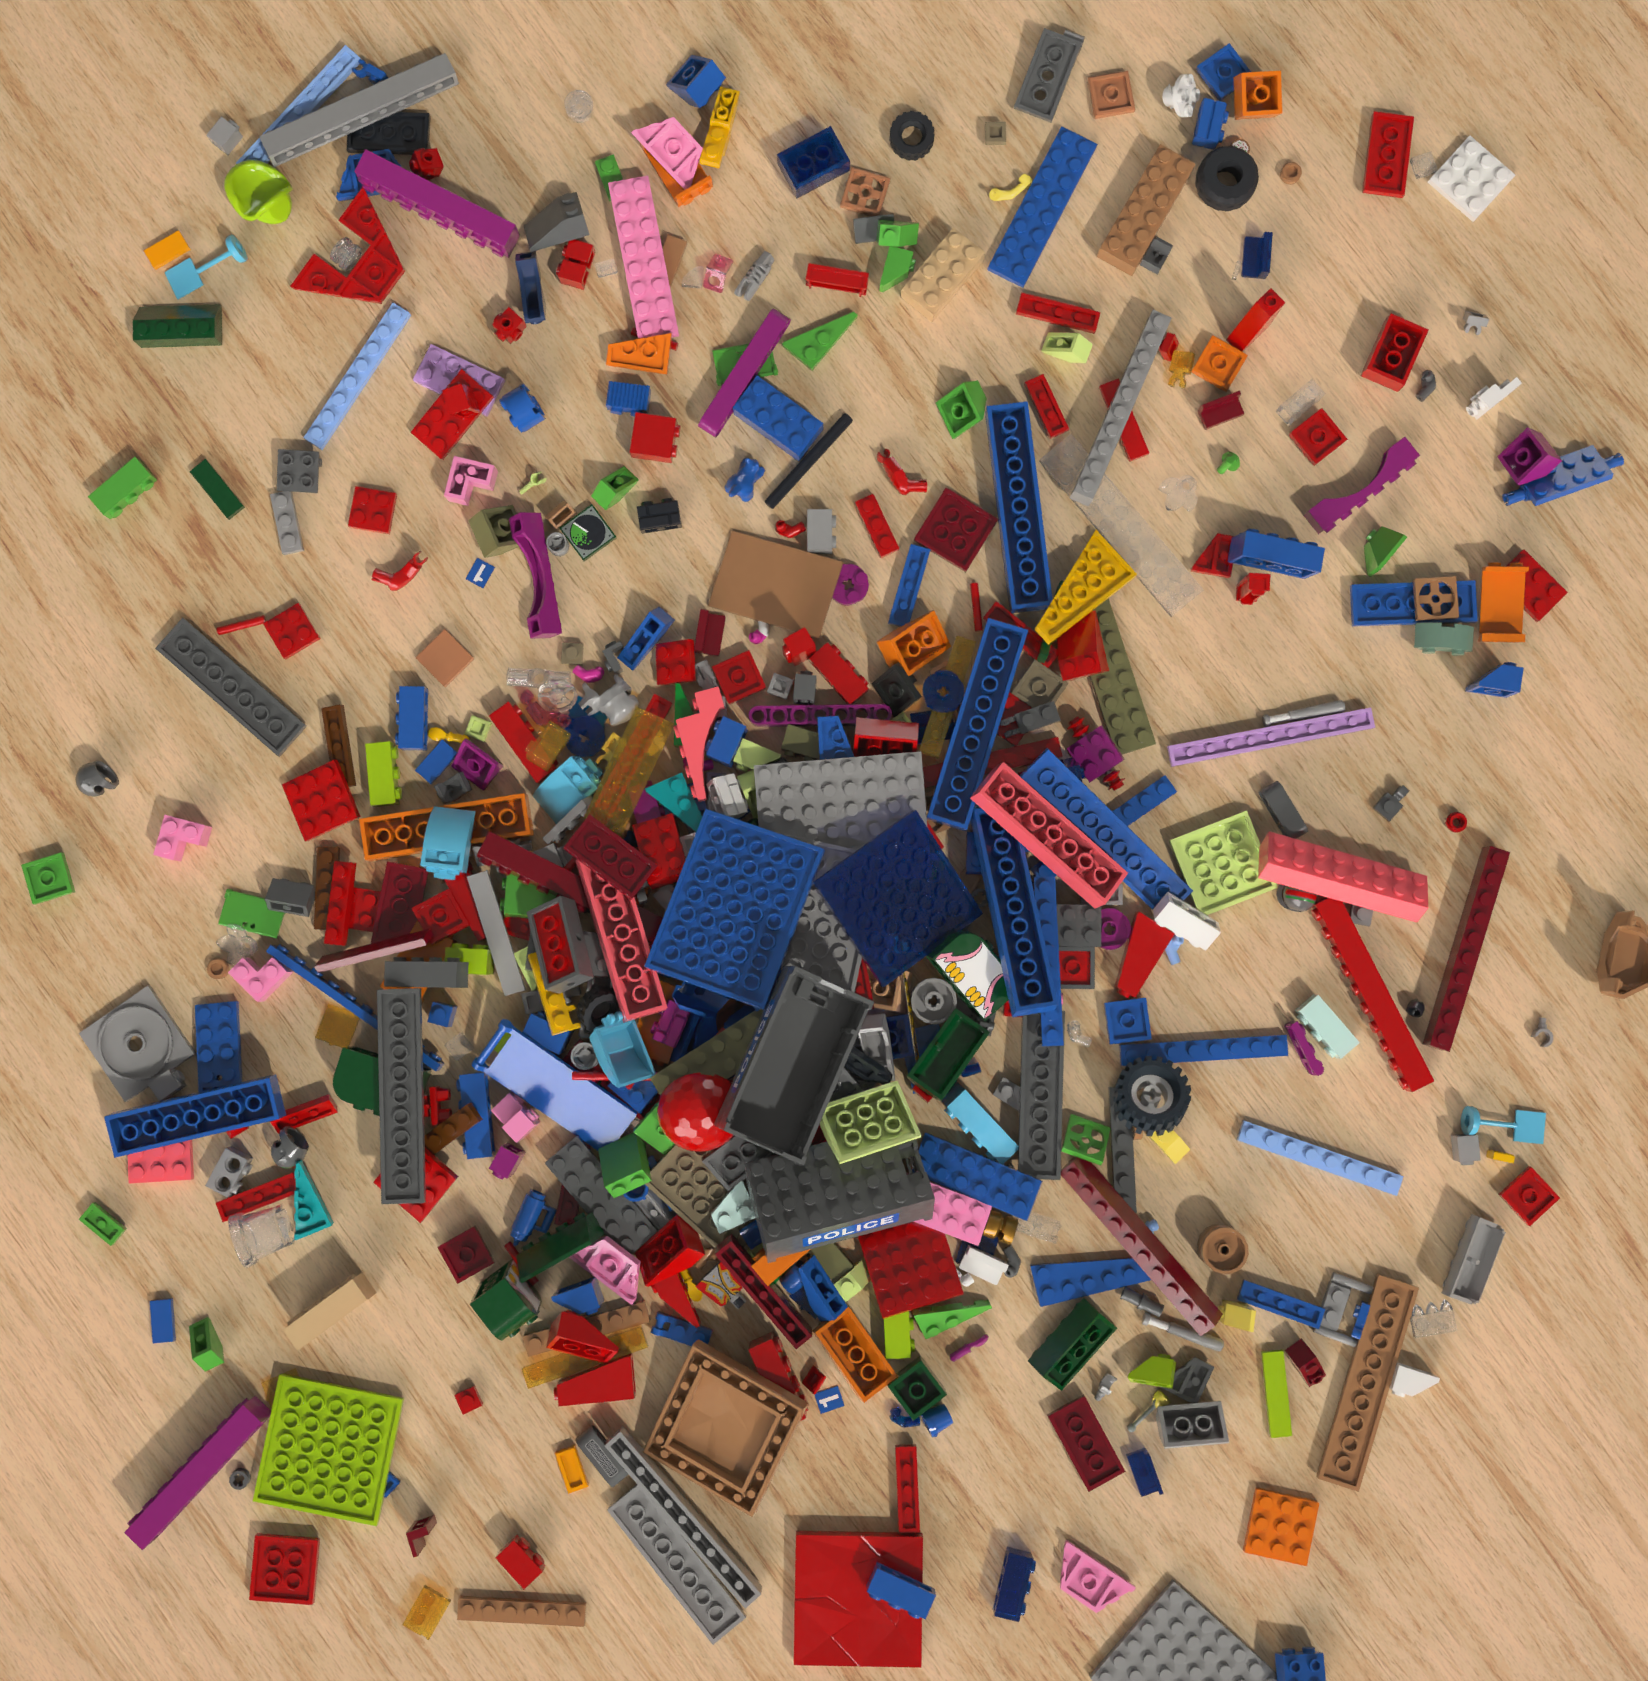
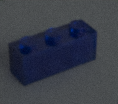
M1011 1547L1006 1548L993 1605L995 1617L1019 1622L1020 1616H1024L1026 1610L1024 1599L1026 1594L1029 1595L1031 1588L1029 1577L1030 1573H1034L1036 1561L1033 1560L1031 1552Z

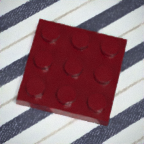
M945 488L913 541L924 548L931 549V552L966 573L998 519L950 489Z

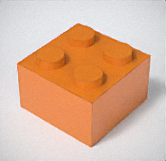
M1281 70L1240 73L1233 77L1235 120L1274 118L1282 114Z

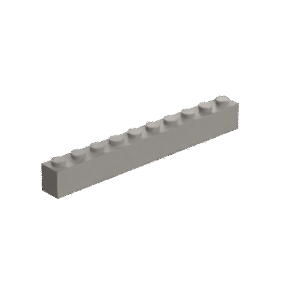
M446 53L434 56L431 60L422 64H416L413 68L399 72L386 80H381L375 85L361 89L353 95L343 97L339 101L325 105L310 114H305L295 121L287 122L277 129L267 131L259 136L273 166H279L458 85L456 72Z
M1152 310L1070 499L1089 506L1092 502L1172 319L1171 317L1156 310Z
M624 1426L608 1438L604 1445L606 1449L746 1609L761 1595L762 1585L651 1457L643 1453L644 1449Z

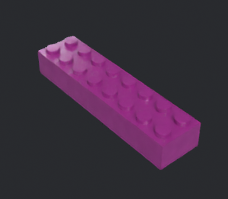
M366 149L354 171L358 181L361 182L365 190L371 193L376 191L381 194L383 199L389 202L394 200L400 203L399 206L407 211L412 209L418 212V216L427 221L432 219L437 222L436 224L445 230L450 228L455 231L457 236L463 239L468 237L474 240L473 243L481 248L486 246L492 249V253L501 258L503 256L510 257L520 237L516 224Z
M257 1396L250 1400L246 1398L242 1403L240 1402L231 1411L232 1414L217 1426V1430L202 1442V1446L188 1457L187 1462L174 1472L172 1478L164 1483L157 1491V1494L127 1523L130 1527L124 1533L141 1550H144L171 1524L270 1417L271 1410Z

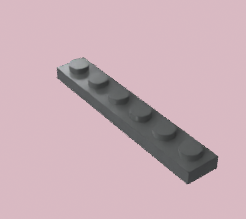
M1108 1087L1113 1188L1131 1209L1137 1213L1133 1129L1131 1127L1129 1130L1125 1127L1127 1122L1125 1119L1123 1121L1118 1119L1120 1111H1114L1113 1106L1115 1102H1112L1115 1087Z

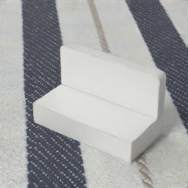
M968 1245L959 1268L997 1285L1002 1273H1006L1009 1265L1002 1259Z

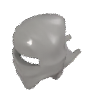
M618 674L614 675L616 683L600 696L586 683H583L582 688L585 696L579 702L582 709L587 705L590 706L585 711L588 716L601 711L608 717L612 726L620 725L632 719L639 706L637 697L630 695L632 688Z

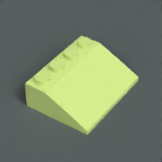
M898 1080L829 1102L820 1121L824 1137L839 1164L921 1137Z

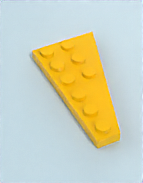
M1097 530L1091 536L1035 628V631L1048 645L1137 575Z

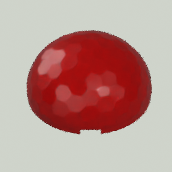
M701 1073L688 1074L670 1083L662 1092L657 1108L658 1122L666 1137L678 1147L699 1152L718 1148L728 1142L733 1134L714 1126V1123L732 1083L716 1074L711 1076L701 1075Z

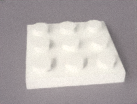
M1469 136L1430 178L1428 183L1474 222L1515 177V174L1472 136Z

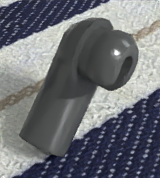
M1425 370L1422 373V389L1416 394V398L1421 402L1436 389L1435 375L1431 370Z

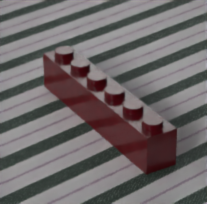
M732 1234L715 1247L717 1258L795 1349H798L812 1337V1327L773 1282L768 1286L751 1267L754 1259Z

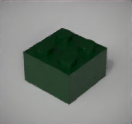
M921 1356L896 1373L898 1377L887 1385L913 1421L947 1395L946 1389Z

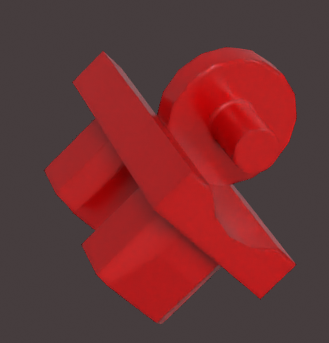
M440 1086L429 1087L430 1103L429 1095L424 1096V1117L430 1116L431 1108L432 1125H439L452 1116L451 1108L441 1109V1101L451 1100V1090L440 1088Z

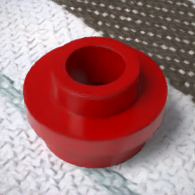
M1460 812L1450 813L1446 818V826L1451 832H1461L1467 826V818ZM1454 819L1459 821L1458 826L1453 824Z

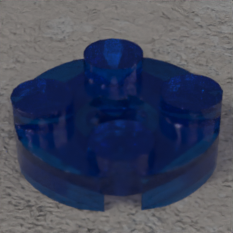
M939 670L925 680L922 695L926 706L940 713H947L957 709L964 697V685L955 673ZM942 687H946V691H948L949 694H945V696H940V693H938L937 690H941Z
M580 716L571 720L566 725L563 733L568 750L579 757L595 756L605 744V729L598 720L590 716ZM585 731H588L590 739L581 742L582 738L579 737V734H584Z

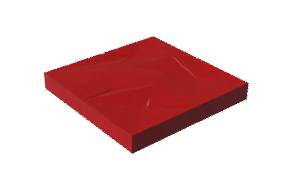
M796 1530L794 1665L921 1668L922 1618L916 1619L902 1608L900 1610L894 1609L888 1604L889 1602L883 1599L878 1601L871 1598L867 1592L866 1585L877 1562L923 1583V1533Z

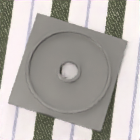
M151 985L146 986L79 1033L125 1102H128L148 1088V1084L169 1069L177 1068L197 1054ZM133 1036L140 1037L143 1042L142 1048L136 1052L129 1045Z

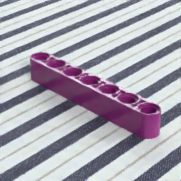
M774 308L769 312L698 424L699 428L715 438L719 435L732 415L734 405L757 376L788 328L791 321L790 318Z
M884 704L755 706L749 711V719L757 727H788V724L793 726H818V720L814 717L817 711L825 712L826 717L835 716L837 711L842 710L847 714L844 720H840L842 726H856V713L859 710H864L869 719H878L876 713L879 710H885L888 713V717L885 720L891 719L892 712ZM802 711L806 716L802 721H797L794 718L795 712ZM755 712H762L764 714L763 720H753L752 717ZM775 712H783L785 714L782 721L774 720L773 715Z

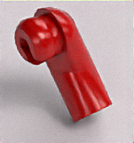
M779 520L775 524L776 532L787 538H793L806 531L802 521L794 526L786 524L783 520Z

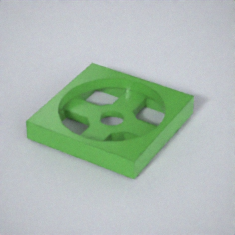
M1071 1114L1068 1119L1061 1152L1102 1165L1110 1127ZM1075 1125L1084 1127L1083 1133L1080 1134L1071 1131V1128ZM1092 1130L1101 1134L1102 1142L1093 1139L1091 1136ZM1082 1138H1088L1089 1143H1084L1082 1141ZM1071 1140L1077 1142L1079 1150L1073 1146ZM1091 1147L1100 1150L1094 1154H1087L1088 1149Z

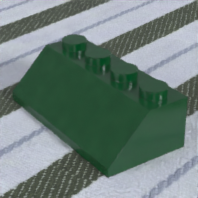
M222 305L139 307L133 318V341L141 348L221 346Z
M583 1212L573 1218V1223L568 1225L565 1222L556 1227L557 1232L552 1235L550 1232H547L538 1238L539 1242L533 1244L531 1241L521 1247L522 1252L516 1255L520 1282L523 1283L593 1244L604 1235L593 1212L587 1215Z
M1083 1298L1075 1305L1072 1312L1061 1321L1055 1331L1048 1335L1046 1341L1033 1352L1028 1362L1043 1378L1062 1391L1116 1331L1117 1327Z

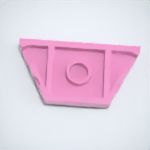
M674 117L631 132L684 190L691 187L703 148Z
M605 1236L569 1257L629 1304L633 1305L637 1298L640 1260L608 1236Z
M1066 1539L1060 1579L1061 1590L1097 1613L1104 1609L1107 1604L1116 1602L1122 1595L1129 1591L1133 1592L1136 1589L1135 1585Z

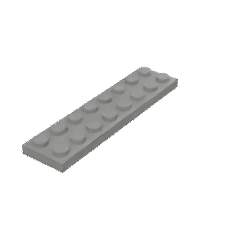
M638 1484L608 1507L607 1511L713 1645L746 1618L745 1612L708 1565Z

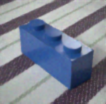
M399 686V692L396 693V703L399 704V712L396 713V724L399 725V733L395 735V743L401 750L427 751L428 689L424 686Z
M879 1562L876 1563L866 1585L867 1592L871 1598L878 1601L883 1599L889 1602L888 1604L892 1608L897 1610L902 1608L916 1619L920 1617L926 1619L936 1597L934 1588Z

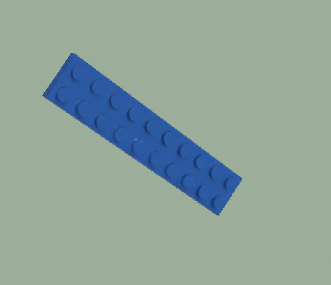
M1048 748L1020 775L1025 782L1128 872L1123 882L1152 910L1167 892L1182 901L1193 892L1171 868Z

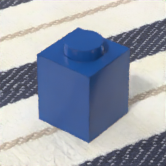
M439 1001L433 1002L427 1022L444 1027H452L458 1006Z

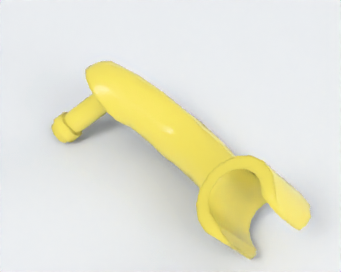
M1023 174L1018 179L1020 183L1011 190L993 188L989 193V197L993 201L1013 199L1024 189H1028L1033 181L1029 175Z

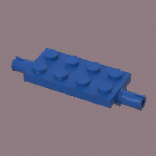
M1594 445L1560 456L1562 461L1547 476L1522 484L1517 490L1504 493L1502 495L1503 501L1506 503V506L1522 500L1532 501L1534 506H1538L1611 480L1614 474L1611 469L1622 466L1624 458L1620 453L1602 458Z

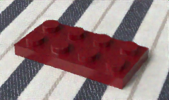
M590 814L563 847L564 850L630 900L633 899L658 866Z
M387 861L371 943L410 934L415 923L418 921L411 908L423 901L428 872L425 868Z
M1084 1394L1047 1414L1088 1492L1126 1472Z

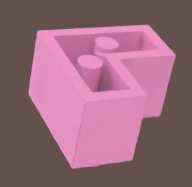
M454 456L444 493L445 498L450 502L469 506L473 486L493 491L498 470L494 465Z
M164 815L153 855L182 861L187 842L207 847L212 827Z
M272 957L262 968L251 958H242L228 973L257 1002H264L293 971Z
M510 1092L491 1111L504 1124L502 1127L504 1131L517 1143L525 1138L541 1121L538 1119L540 1117L533 1108L528 1109L524 1104L525 1100Z

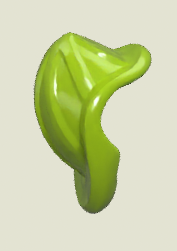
M246 160L233 166L227 173L224 180L227 198L235 211L247 221L257 219L267 224H279L288 219L292 208L289 193L293 190V187L276 168L259 160Z

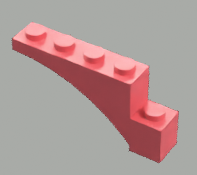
M719 686L694 693L695 699H692L695 711L700 713L677 719V725L673 726L676 738H681L682 745L679 746L681 756L687 759L688 765L685 766L687 777H692L694 784L690 786L693 798H697L699 802L707 800L703 773L705 747L718 714L721 710L725 709Z

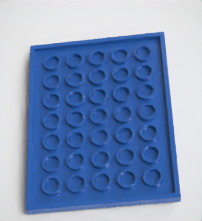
M705 809L644 967L765 1010L825 850Z

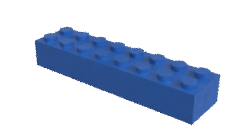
M274 1074L113 1112L105 1116L104 1119L113 1155L116 1158L277 1120L285 1116L286 1112L277 1075Z

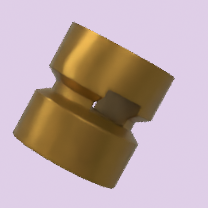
M991 1210L982 1236L991 1239L997 1237L999 1242L1010 1245L1017 1230L1018 1219L1008 1215L1002 1217L1000 1212Z

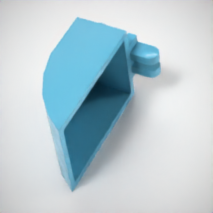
M578 756L569 757L534 792L533 797L555 824L582 799L588 796L594 797L603 789L599 779L603 775V770L598 768V764L590 758L585 762L583 758Z
M433 807L426 827L420 866L426 868L427 872L434 873V878L453 881L456 875H460V872L467 873L475 811Z
M621 1011L615 1012V1014H608L605 1018H602L601 1022L603 1025L594 1028V1032L590 1035L589 1039L603 1072L612 1084L620 1088L654 1076L656 1072L635 1020L623 1023Z

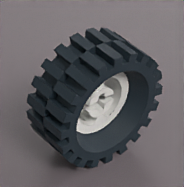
M1145 1056L1143 1062L1140 1057L1136 1058L1133 1064L1129 1062L1125 1069L1121 1071L1113 1090L1112 1102H1115L1113 1108L1115 1112L1120 1111L1118 1119L1120 1121L1125 1119L1127 1121L1125 1127L1129 1130L1132 1126L1137 1128L1135 1131L1137 1134H1141L1143 1130L1146 1131V1136L1152 1137L1154 1131L1157 1132V1136L1163 1135L1165 1130L1168 1133L1173 1131L1174 1127L1180 1124L1189 1107L1191 1085H1186L1188 1082L1187 1076L1181 1077L1182 1069L1179 1066L1176 1069L1172 1068V1061L1168 1060L1167 1064L1163 1063V1057L1157 1056L1156 1060L1153 1061L1151 1056ZM1142 1088H1145L1140 1097L1141 1101L1139 1102L1137 1098V1091ZM1162 1094L1165 1105L1163 1107L1157 1108L1161 1100L1160 1096Z

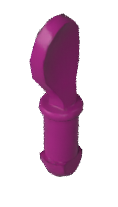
M985 1334L975 1342L965 1343L964 1346L950 1354V1360L955 1362L967 1353H971L972 1347L984 1345L989 1336Z

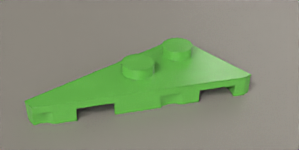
M855 312L849 313L784 341L782 347L813 371L858 318V315Z
M976 1300L974 1305L970 1306L954 1303L944 1306H932L930 1311L919 1312L918 1308L911 1311L925 1339H928L991 1309L992 1306L989 1300Z

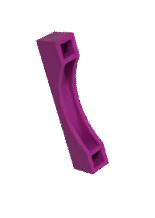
M1403 437L1383 454L1377 474L1368 486L1347 497L1324 498L1303 516L1318 535L1323 531L1328 533L1337 526L1334 522L1339 518L1343 521L1352 514V508L1355 506L1358 508L1362 507L1369 501L1367 499L1369 495L1373 493L1376 496L1384 490L1383 485L1387 481L1390 484L1401 476L1399 474L1400 471L1403 469L1408 471L1417 464L1415 460L1420 454L1408 439Z
M520 512L510 517L509 522L512 538L524 553L533 577V603L527 617L530 639L552 638L562 634L541 513Z

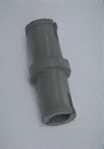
M1125 1286L1120 1296V1299H1124L1137 1306V1309H1144L1157 1317H1160L1163 1312V1304L1148 1298V1295L1144 1293L1140 1294L1133 1291Z

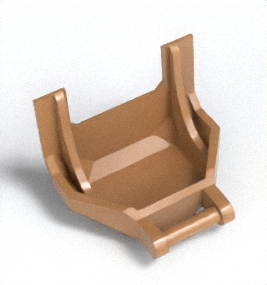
M1633 910L1618 911L1606 932H1604L1596 973L1598 974L1600 992L1605 996L1625 999L1648 988V925L1641 917L1634 916L1635 911Z

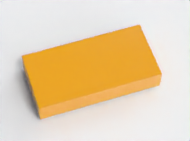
M178 230L145 249L144 252L153 268L157 270L191 249Z
M576 1444L556 1451L555 1456L568 1494L588 1487L589 1483Z

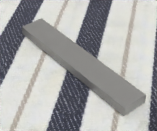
M486 870L467 876L504 995L507 996L524 991L526 988L489 872Z

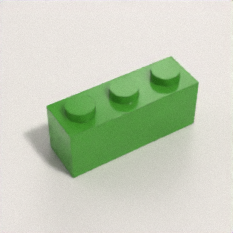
M134 457L93 491L88 498L104 516L109 519L116 518L128 504L136 502L141 493L150 490L157 479L142 461Z

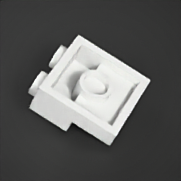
M1516 377L1511 382L1507 379L1500 386H1497L1495 383L1489 388L1486 385L1470 399L1472 403L1466 407L1467 413L1475 417L1476 420L1521 385L1522 382Z

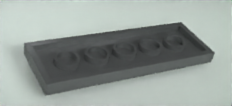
M578 1135L545 1162L546 1166L587 1214L593 1212L604 1234L630 1254L635 1252L658 1232L635 1202L629 1201L624 1195L613 1198L604 1187L600 1161Z

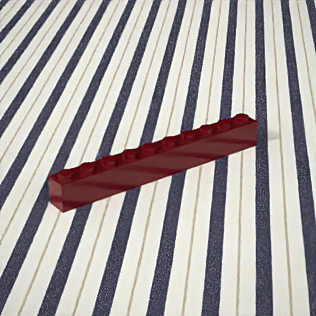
M490 831L488 832L477 853L481 863L487 866L492 864L499 868V872L507 876L512 874L518 877L517 880L525 885L530 883L536 886V890L547 895L550 893L556 896L555 898L563 896L575 900L577 911L584 914L586 911L591 913L580 876ZM637 905L647 941L650 943L649 946L652 947L663 918Z
M1493 846L1482 847L1422 1045L1441 1051L1450 1052L1509 859L1510 852Z
M1078 1157L1071 1159L1061 1170V1176L1200 1336L1214 1328L1223 1313L1092 1162Z

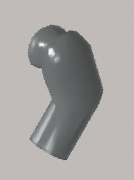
M1009 1245L1003 1249L1008 1258L1007 1263L1009 1265L1004 1274L1006 1277L1012 1278L1019 1271L1021 1259L1013 1246Z

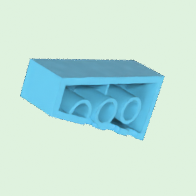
M956 1080L942 1100L947 1107L944 1111L952 1119L955 1117L959 1119V1127L966 1134L970 1131L974 1135L972 1140L979 1148L984 1146L988 1150L985 1154L990 1159L1004 1164L1019 1150V1146Z

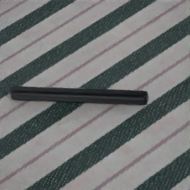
M844 413L768 496L765 504L769 508L774 509L849 427L853 419L848 414Z

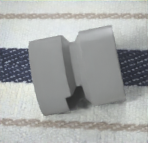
M589 1041L577 1044L571 1052V1061L578 1069H591L599 1063Z

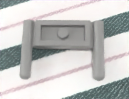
M1333 1272L1321 1307L1325 1308L1320 1328L1316 1329L1313 1327V1332L1356 1347L1357 1339L1336 1332V1330H1338L1351 1292L1350 1289L1354 1288L1371 1295L1373 1286Z

